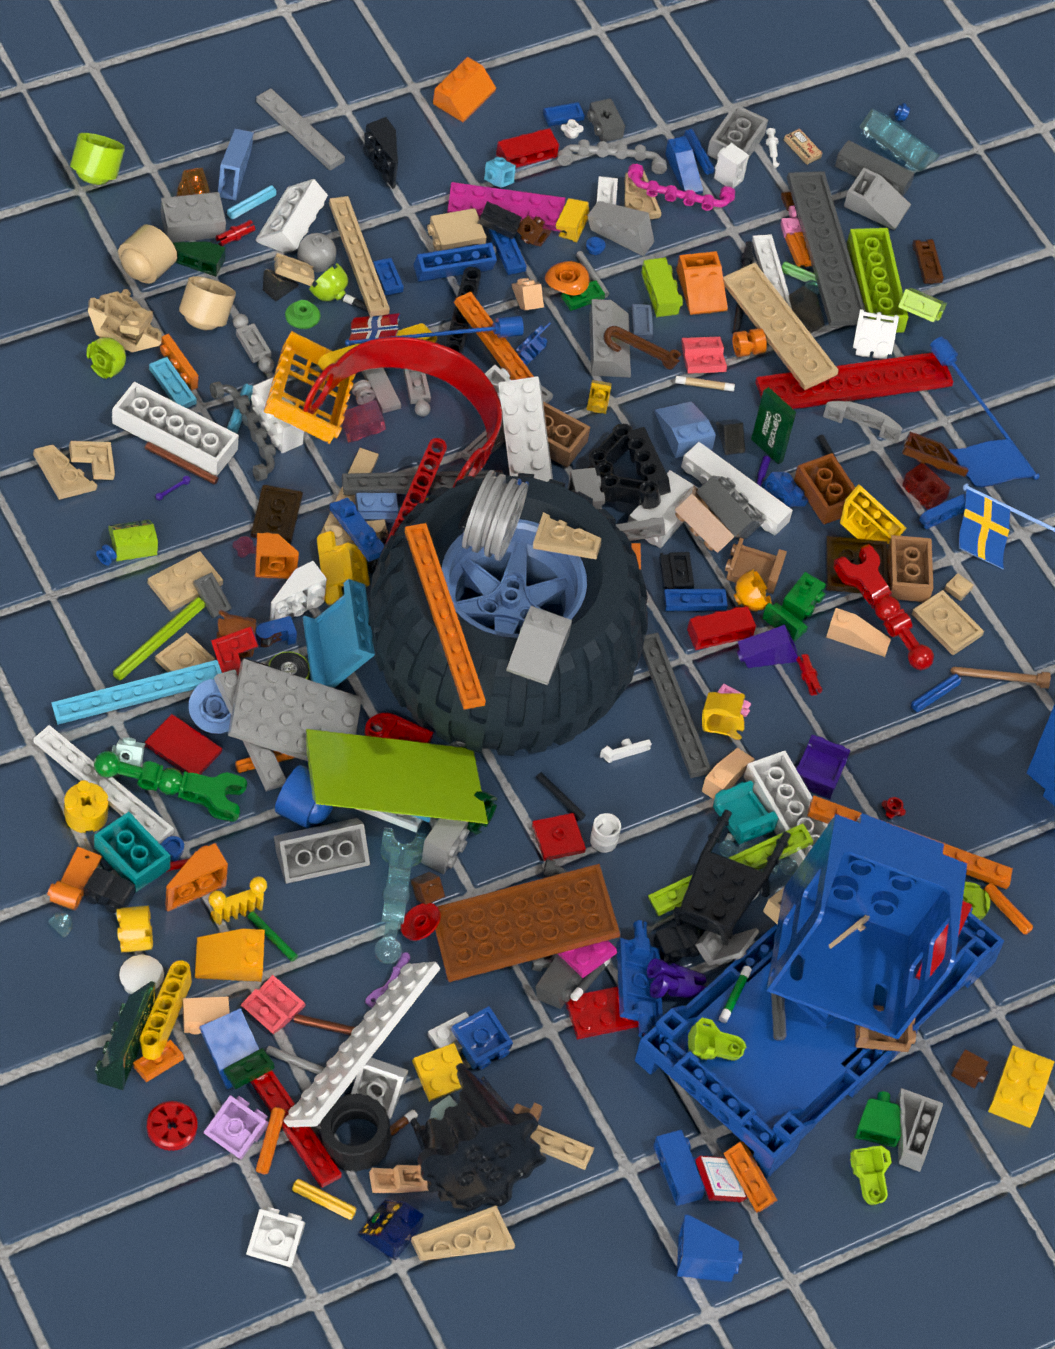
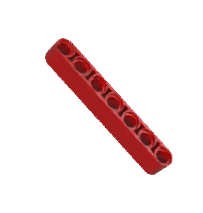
M434 438L429 442L387 541L391 535L395 534L399 525L404 520L402 516H407L417 505L412 503L410 499H415L418 503H424L446 452L447 445L441 438ZM432 448H437L440 452H434ZM425 465H430L433 469H427ZM417 482H423L426 486H420Z

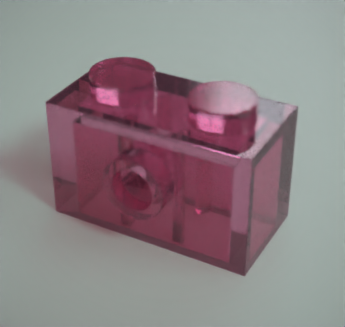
M376 400L348 409L343 415L345 418L341 427L348 443L386 430L384 418Z

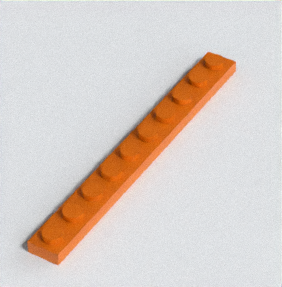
M427 524L405 527V535L463 709L485 706L486 700Z
M813 795L807 816L829 824L835 814L853 821H857L862 814ZM943 843L944 855L967 863L966 875L993 883L1004 889L1009 887L1013 868Z

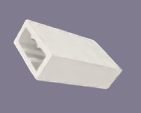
M671 470L667 473L671 493L661 495V503L655 508L649 509L639 505L631 513L628 522L663 517L666 535L646 538L650 544L659 548L667 542L683 523L675 515V506L693 486L692 483Z

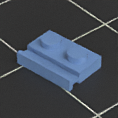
M356 493V509L365 521L385 519V523H395L398 516L396 493Z

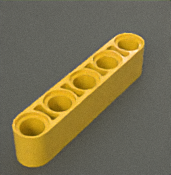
M175 961L170 966L140 1035L142 1055L148 1060H154L161 1056L182 1008L183 998H186L192 984L190 966L186 961Z

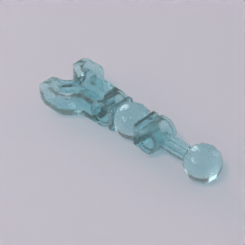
M384 828L380 855L388 863L389 871L387 885L382 892L384 906L381 921L386 922L384 937L378 940L374 948L376 958L384 964H393L402 955V946L397 940L398 926L404 922L405 908L410 898L408 888L410 872L414 866L422 861L426 833L417 832L414 841L409 844H402L395 839L394 829Z

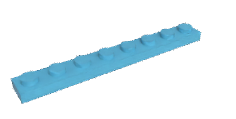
M218 660L51 703L57 725L194 690L203 681L214 679L217 674L222 672Z

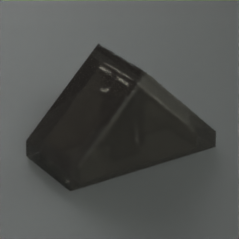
M266 269L264 271L263 291L275 302L298 286L294 280L278 275L273 270Z
M736 419L716 421L725 455L745 453L743 422Z

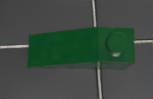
M208 241L172 242L177 251L175 263L215 277L217 276L225 261V247Z

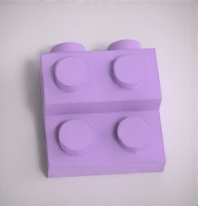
M230 1095L203 1133L242 1160L254 1141L257 1143L267 1129L268 1122L266 1118L268 1116L258 1109L255 1112L248 1108L250 1103L240 1096L235 1099Z

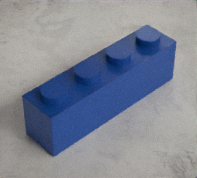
M492 243L418 254L413 265L418 282L463 275L464 270L470 266L478 268L481 272L492 270L497 259Z

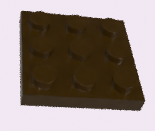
M827 536L826 590L861 593L858 588L848 586L840 580L834 569V560L843 556L852 564H862L859 552L861 547L870 544L879 555L880 565L878 571L888 585L887 541Z

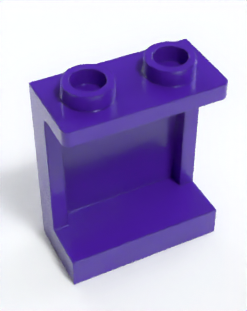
M811 735L802 759L796 768L808 791L830 800L847 763L850 749L827 741L823 737Z

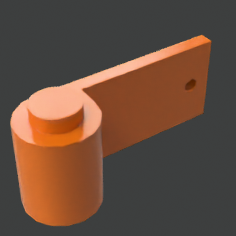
M77 847L61 881H57L55 884L52 883L49 887L47 895L50 896V901L75 911L84 896L83 888L94 870L98 867L102 856Z

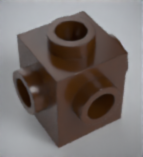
M527 215V217L522 219L519 224L520 227L517 229V232L522 235L520 238L524 242L540 247L552 231L544 225L545 221L537 215L535 217Z

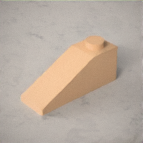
M838 608L835 609L826 638L885 657L891 641L888 636L856 614Z
M736 748L706 776L702 792L715 799V795L719 791L732 788L745 773L747 764L754 762L755 759L739 748Z

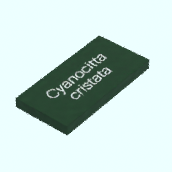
M768 387L763 390L751 440L779 465L784 461L796 411Z

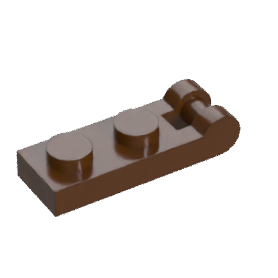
M926 239V241L913 240V251L916 253L924 284L942 283L944 276L933 239Z

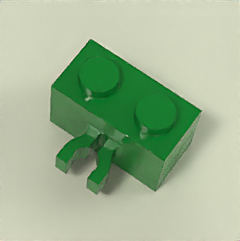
M805 572L784 598L782 607L802 622L806 616L810 617L813 614L816 603L820 604L826 595L824 593L826 584Z

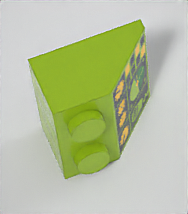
M150 520L108 526L113 550L117 555L116 561L157 555L158 539L154 524Z

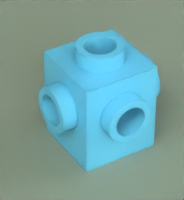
M496 157L486 162L484 179L500 188L514 183L516 166L502 157Z

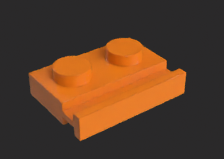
M803 233L786 234L785 240L796 266H812Z

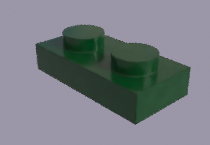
M261 1048L223 1070L224 1075L236 1090L275 1069L271 1058Z

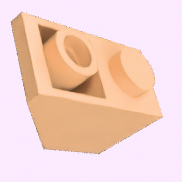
M522 278L517 280L518 283L512 284V289L520 309L530 310L544 307L540 283L529 280V278Z

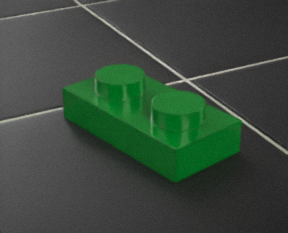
M595 280L589 283L588 288L582 294L572 296L562 293L561 297L569 310L572 311L591 304L592 299H605V293Z

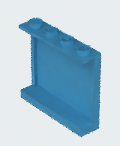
M351 579L343 583L345 594L317 618L313 619L303 616L311 681L335 688L375 655L372 629L368 625L369 608L365 584Z

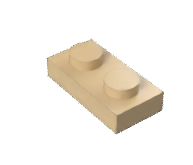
M134 308L120 325V332L140 335L153 319V311H147L144 308Z

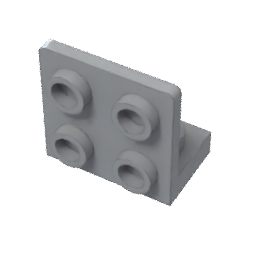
M755 928L734 934L731 939H728L729 944L726 946L723 945L720 935L706 930L695 946L708 966L717 963L721 965L728 960L742 958L746 954L747 948L754 943L759 931Z

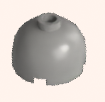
M311 233L300 242L297 258L299 261L313 266L312 270L314 272H323L328 270L329 266L335 264L336 247L329 236L322 233Z

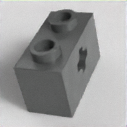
M612 99L590 103L587 118L589 122H592L596 136H599L600 140L604 142L623 138L625 124Z

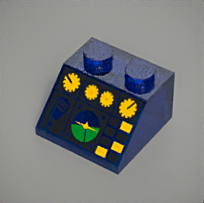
M384 1200L360 1230L358 1236L396 1261L411 1242L412 1237L422 1228L424 1214L406 1202Z

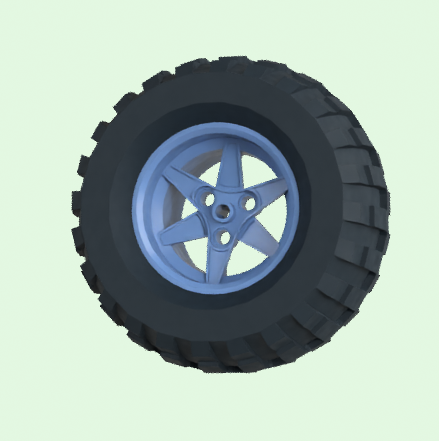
M502 471L496 472V477H498L500 474L504 475V473ZM518 473V476L505 475L506 484L514 478L516 480L521 479L522 482H529L519 522L501 561L495 560L494 554L491 557H486L484 555V547L478 553L472 551V546L468 549L462 548L464 532L460 531L458 524L484 479H475L472 476H468L456 481L455 487L451 489L443 486L430 494L429 499L424 503H418L401 522L395 534L391 535L385 544L378 560L377 569L372 576L368 625L372 629L375 659L379 671L384 672L386 683L399 705L407 707L412 714V718L422 728L433 727L436 730L437 737L450 744L454 740L466 743V749L482 753V749L497 750V755L514 756L515 751L520 749H526L529 754L544 752L547 746H551L553 742L562 745L572 741L576 735L581 734L582 731H586L608 713L632 681L635 668L638 665L648 628V611L646 606L648 596L641 569H639L637 556L632 549L630 540L624 531H620L616 526V519L605 509H596L593 506V498L580 491L573 493L566 489L565 483L549 479L546 482L536 479L534 474ZM543 512L550 515V518L557 522L562 520L573 529L580 528L600 537L601 546L597 559L533 549V542ZM427 524L486 700L485 706L463 709L405 535V527ZM531 606L572 620L569 637L548 685L506 671L519 634L514 633L516 629L519 632L521 631ZM493 625H494V630L489 629V628H487V627H485V626H493Z

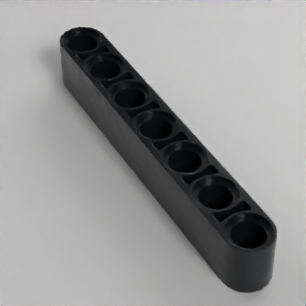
M470 266L464 270L458 297L472 292L477 299L481 279V271L478 268ZM455 305L449 331L469 329L470 324ZM468 333L448 335L445 346L463 355Z

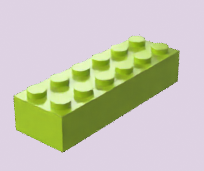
M888 228L850 229L847 248L866 312L874 314L880 312L881 315L892 317L898 315L896 333L904 332L908 321V313L906 310L898 307L903 292ZM880 319L881 321L893 322L892 320Z

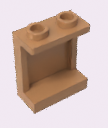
M740 538L738 544H733L730 554L733 556V559H728L725 571H728L726 580L737 582L741 575L754 569V572L757 571L767 587L765 591L773 594L787 551L779 549L777 556L744 546V539Z
M873 1006L877 1011H883L884 1006ZM915 1019L898 1040L855 1024L856 1048L909 1052L911 1045L916 1042V1031L913 1030L912 1025L915 1023Z

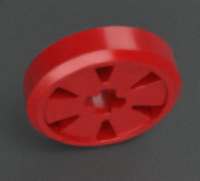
M177 1101L163 1102L150 1112L147 1119V1134L153 1144L161 1149L169 1151L183 1149L194 1140L197 1134V1117L193 1110L184 1103ZM173 1122L176 1123V1129L173 1127L171 1129L168 1128V1123L171 1125Z

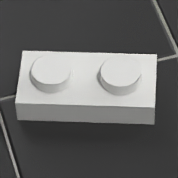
M599 176L596 203L601 201L616 205L617 178Z

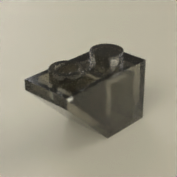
M802 286L788 295L792 311L810 334L825 326L818 297L815 293Z

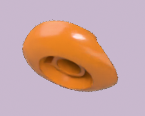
M566 261L552 266L545 275V281L557 291L576 296L582 294L588 288L589 274L582 264Z

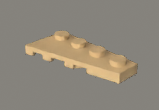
M496 1206L416 1235L411 1239L420 1261L515 1248L513 1239Z

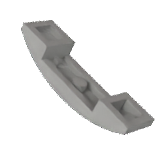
M832 401L826 404L823 417L842 423L844 418L880 430L879 437L898 443L902 427L884 413L853 402Z

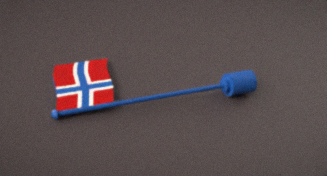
M400 313L357 317L351 322V336L345 340V345L361 344L384 337L422 338L493 331L494 334H497L498 338L523 335L524 326L521 316L496 318V322H493V327L397 336V321Z

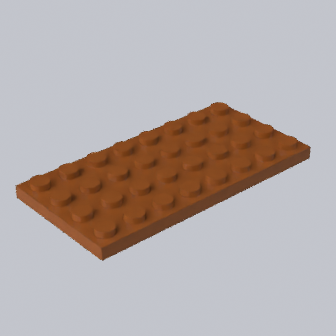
M600 864L437 906L440 910L441 918L435 931L448 982L621 937Z

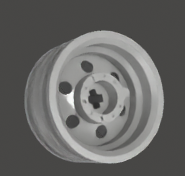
M490 470L484 478L472 506L463 536L462 548L468 549L472 546V551L478 553L484 547V555L486 557H491L494 554L495 560L501 561L519 522L527 496L528 484L522 482L521 485H518V480L514 478L506 484L505 475L500 474L496 477V472Z

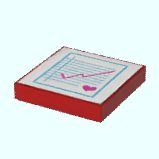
M699 1156L695 1159L709 1200L743 1202L747 1199L745 1191L726 1158Z

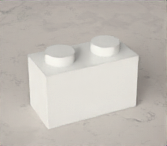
M731 143L726 148L723 147L718 153L719 158L715 166L714 178L726 187L734 189L744 180L749 155Z

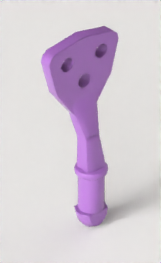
M409 953L400 955V959L396 966L393 967V972L387 983L383 987L374 990L366 998L365 1003L373 1008L378 997L383 995L389 988V983L399 976L401 968L410 961Z

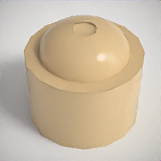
M145 224L141 226L118 249L121 265L125 272L133 279L148 284L155 282L177 260V251L171 240L160 229L152 225Z
M192 276L188 278L179 311L193 327L201 330H213L218 326L226 325L236 292L229 286L216 280Z

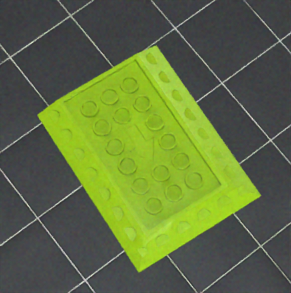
M306 729L312 796L316 804L488 824L484 801H480L474 796L477 791H481L474 751L463 747Z

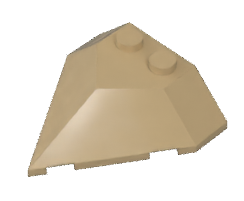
M128 289L123 290L122 293L113 292L101 295L99 299L93 297L88 301V312L96 335L99 338H113L125 350L130 352L156 347L161 344L162 333L158 328L152 327L150 323L140 335L120 332V325L134 308H142L137 301H133L130 297L131 293Z

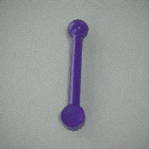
M184 476L182 481L162 493H157L155 498L162 500L163 496L181 485H188L191 480L190 477Z

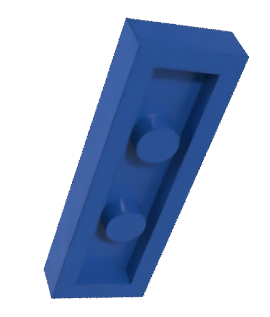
M489 229V234L507 275L525 272L527 266L515 239Z
M725 589L664 590L665 611L727 610Z

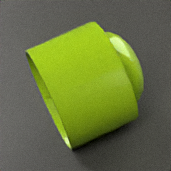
M79 133L70 166L83 181L96 185L105 184L109 180L117 179L125 146L105 136Z

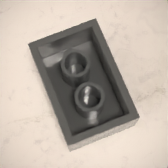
M713 475L696 493L735 537L747 539L764 523L760 518L762 514L755 507L752 508L747 503L749 499L742 492L739 493L734 488L736 484L729 477Z

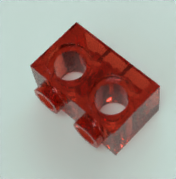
M920 463L906 473L902 484L905 490L912 494L928 510L947 500L951 488L923 463Z

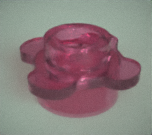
M247 536L240 537L237 541L233 542V548L238 551V556L241 558L246 557L250 553H256V546H253V540Z

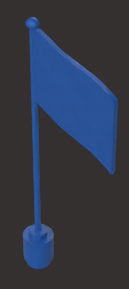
M943 337L935 339L930 344L934 356L942 366L952 365L1006 438L1004 440L987 441L966 448L948 449L958 459L956 461L958 465L968 468L969 471L966 476L974 487L993 486L1013 479L1031 477L1034 480L1039 479L1040 474L1034 471L955 364L958 353L947 339Z

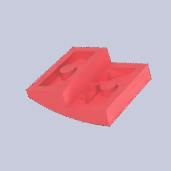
M720 337L682 338L683 356L688 374L726 372L727 364L723 355L724 347Z
M272 975L259 990L255 989L241 1006L272 1034H275L289 1023L306 1004Z

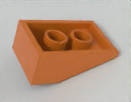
M215 843L210 846H203L196 851L166 886L165 909L167 912L226 886L228 863Z

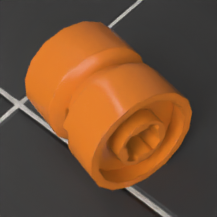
M762 328L751 329L748 333L746 331L733 333L732 343L737 357L749 356L750 353L757 355L766 352L767 342Z

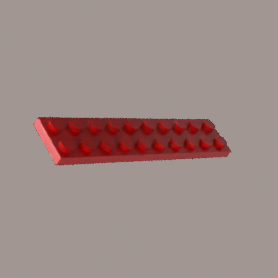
M933 353L836 366L838 375L806 390L802 388L791 372L756 377L755 381L761 398L763 390L769 387L792 409L825 405L827 402L832 401L846 402L952 387L954 382L948 366H942Z

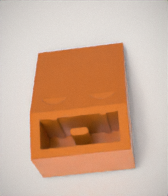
M717 251L679 255L676 271L690 315L727 311L722 266Z

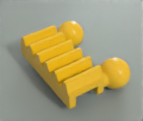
M260 876L254 877L250 881V890L227 898L223 892L213 891L209 895L208 901L214 910L210 913L214 922L221 925L222 919L230 922V916L238 919V913L245 917L247 910L252 912L257 908L262 911L264 892L267 889L266 880Z

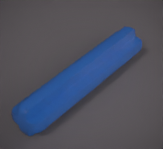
M685 130L684 136H686L705 174L714 173L715 167L694 130Z
M957 674L951 675L913 700L911 708L915 712L921 711L960 685L961 678Z

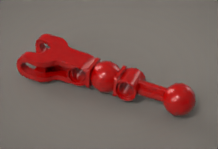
M870 544L861 547L859 557L862 564L859 565L852 564L843 556L835 559L834 569L840 580L848 586L858 588L865 600L872 608H875L877 617L884 621L883 625L890 636L896 637L899 635L909 650V664L914 669L920 671L928 669L934 661L933 651L928 646L919 644L911 633L912 621L908 614L904 612V609L900 610L899 601L891 596L892 592L879 573L880 557Z

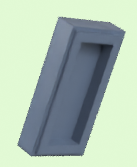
M632 304L633 334L643 339L652 340V305Z

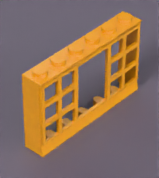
M291 331L283 344L264 412L272 414L274 417L325 442L328 441V444H330L332 439H337L342 427L340 426L345 418L343 415L348 406L346 403L350 398L351 394L349 392L353 386L352 381L356 373L337 385V393L334 391L329 393V395L336 397L331 415L319 409L314 414L304 412L299 408V405L304 407L305 402L284 392L288 375L313 386L315 382L307 378L308 373L317 377L321 373L310 368L311 362L318 365L319 359L324 354L333 351ZM294 354L306 359V366L293 360ZM291 364L303 369V376L290 370ZM328 377L323 381V383L319 387V390L323 391L325 381L328 380ZM282 397L294 402L295 406L282 400ZM319 414V415H321V416H323V417L329 419L330 421L327 422V421H325V420H323V419L317 417L316 415Z

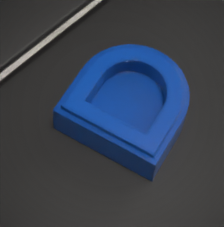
M177 836L167 837L160 844L171 855L170 860L176 861L184 853V842Z

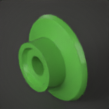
M299 300L288 306L285 311V318L295 328L308 329L314 327L319 322L320 311L309 301Z

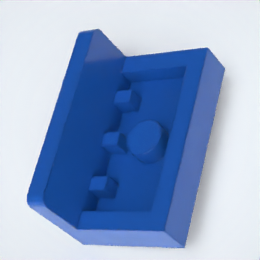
M772 472L761 485L764 490L790 509L791 507L805 506L809 501L804 495V491L793 481V477L787 472Z

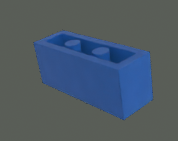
M682 1130L656 1136L653 1147L676 1206L701 1200L705 1187L698 1172L695 1161L696 1157H692L690 1152L691 1145L688 1137H684Z

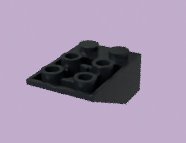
M387 117L366 124L363 151L366 157L371 159L375 169L380 171L384 181L394 189L398 167L396 129Z

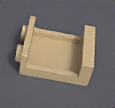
M475 208L431 216L427 229L429 236L433 237L435 251L474 244H486L487 237L482 225L478 224L479 217Z

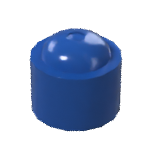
M299 765L292 771L284 783L275 804V812L308 829L315 824L325 821L334 806L315 803L312 796L309 769Z

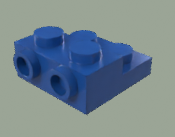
M490 1006L451 1027L452 1033L462 1047L461 1052L472 1069L479 1067L482 1070L491 1064L490 1060L498 1057L500 1060L510 1053L509 1050L513 1042Z

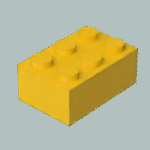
M1013 1045L1006 1059L988 1112L1030 1128L1037 1115L1055 1061Z

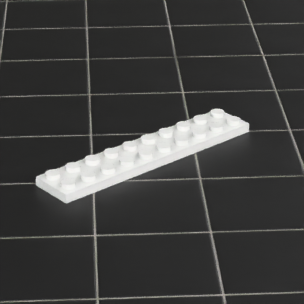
M436 962L409 963L401 968L399 976L389 983V988L383 995L378 997L374 1007L364 1015L362 1022L352 1030V1034L347 1041L340 1045L336 1055L328 1060L327 1066L314 1078L313 1084L302 1093V1098L296 1105L290 1108L289 1114L283 1120L288 1127L317 1126L440 970Z

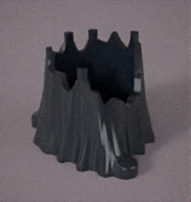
M459 1063L456 1069L462 1088L459 1092L460 1103L455 1107L446 1108L443 1119L430 1118L426 1121L425 1126H420L416 1118H412L410 1121L422 1150L418 1156V1163L421 1167L420 1175L423 1180L427 1181L429 1192L438 1191L439 1199L441 1201H451L454 1208L472 1211L485 1203L503 1206L512 1198L513 1185L518 1180L528 1178L536 1167L546 1162V1156L540 1152V1145L530 1137L538 1128V1122L531 1113L516 1114L484 1076L479 1079L467 1070L463 1063Z

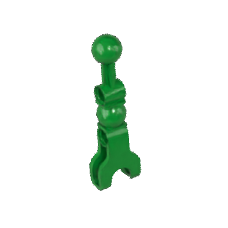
M103 751L94 759V770L103 778H111L116 774L138 779L139 787L145 790L157 791V788H159L166 795L178 793V798L181 797L186 801L205 806L209 813L217 819L234 822L240 816L239 806L229 801L225 796L228 794L241 795L245 792L247 781L241 776L226 772L219 774L217 777H208L196 773H187L186 771L182 775L175 768L163 770V765L151 761L144 762L142 767L121 762L118 755L112 751Z

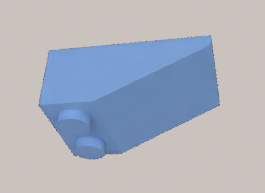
M692 401L655 409L654 413L675 458L684 456L698 442L710 450L713 449L715 432L709 420Z

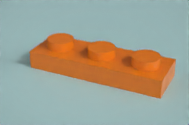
M169 334L162 336L160 346L162 355L164 357L167 356L191 391L198 388V374L171 336Z
M743 1141L723 1153L756 1213L763 1211L778 1201L750 1150Z

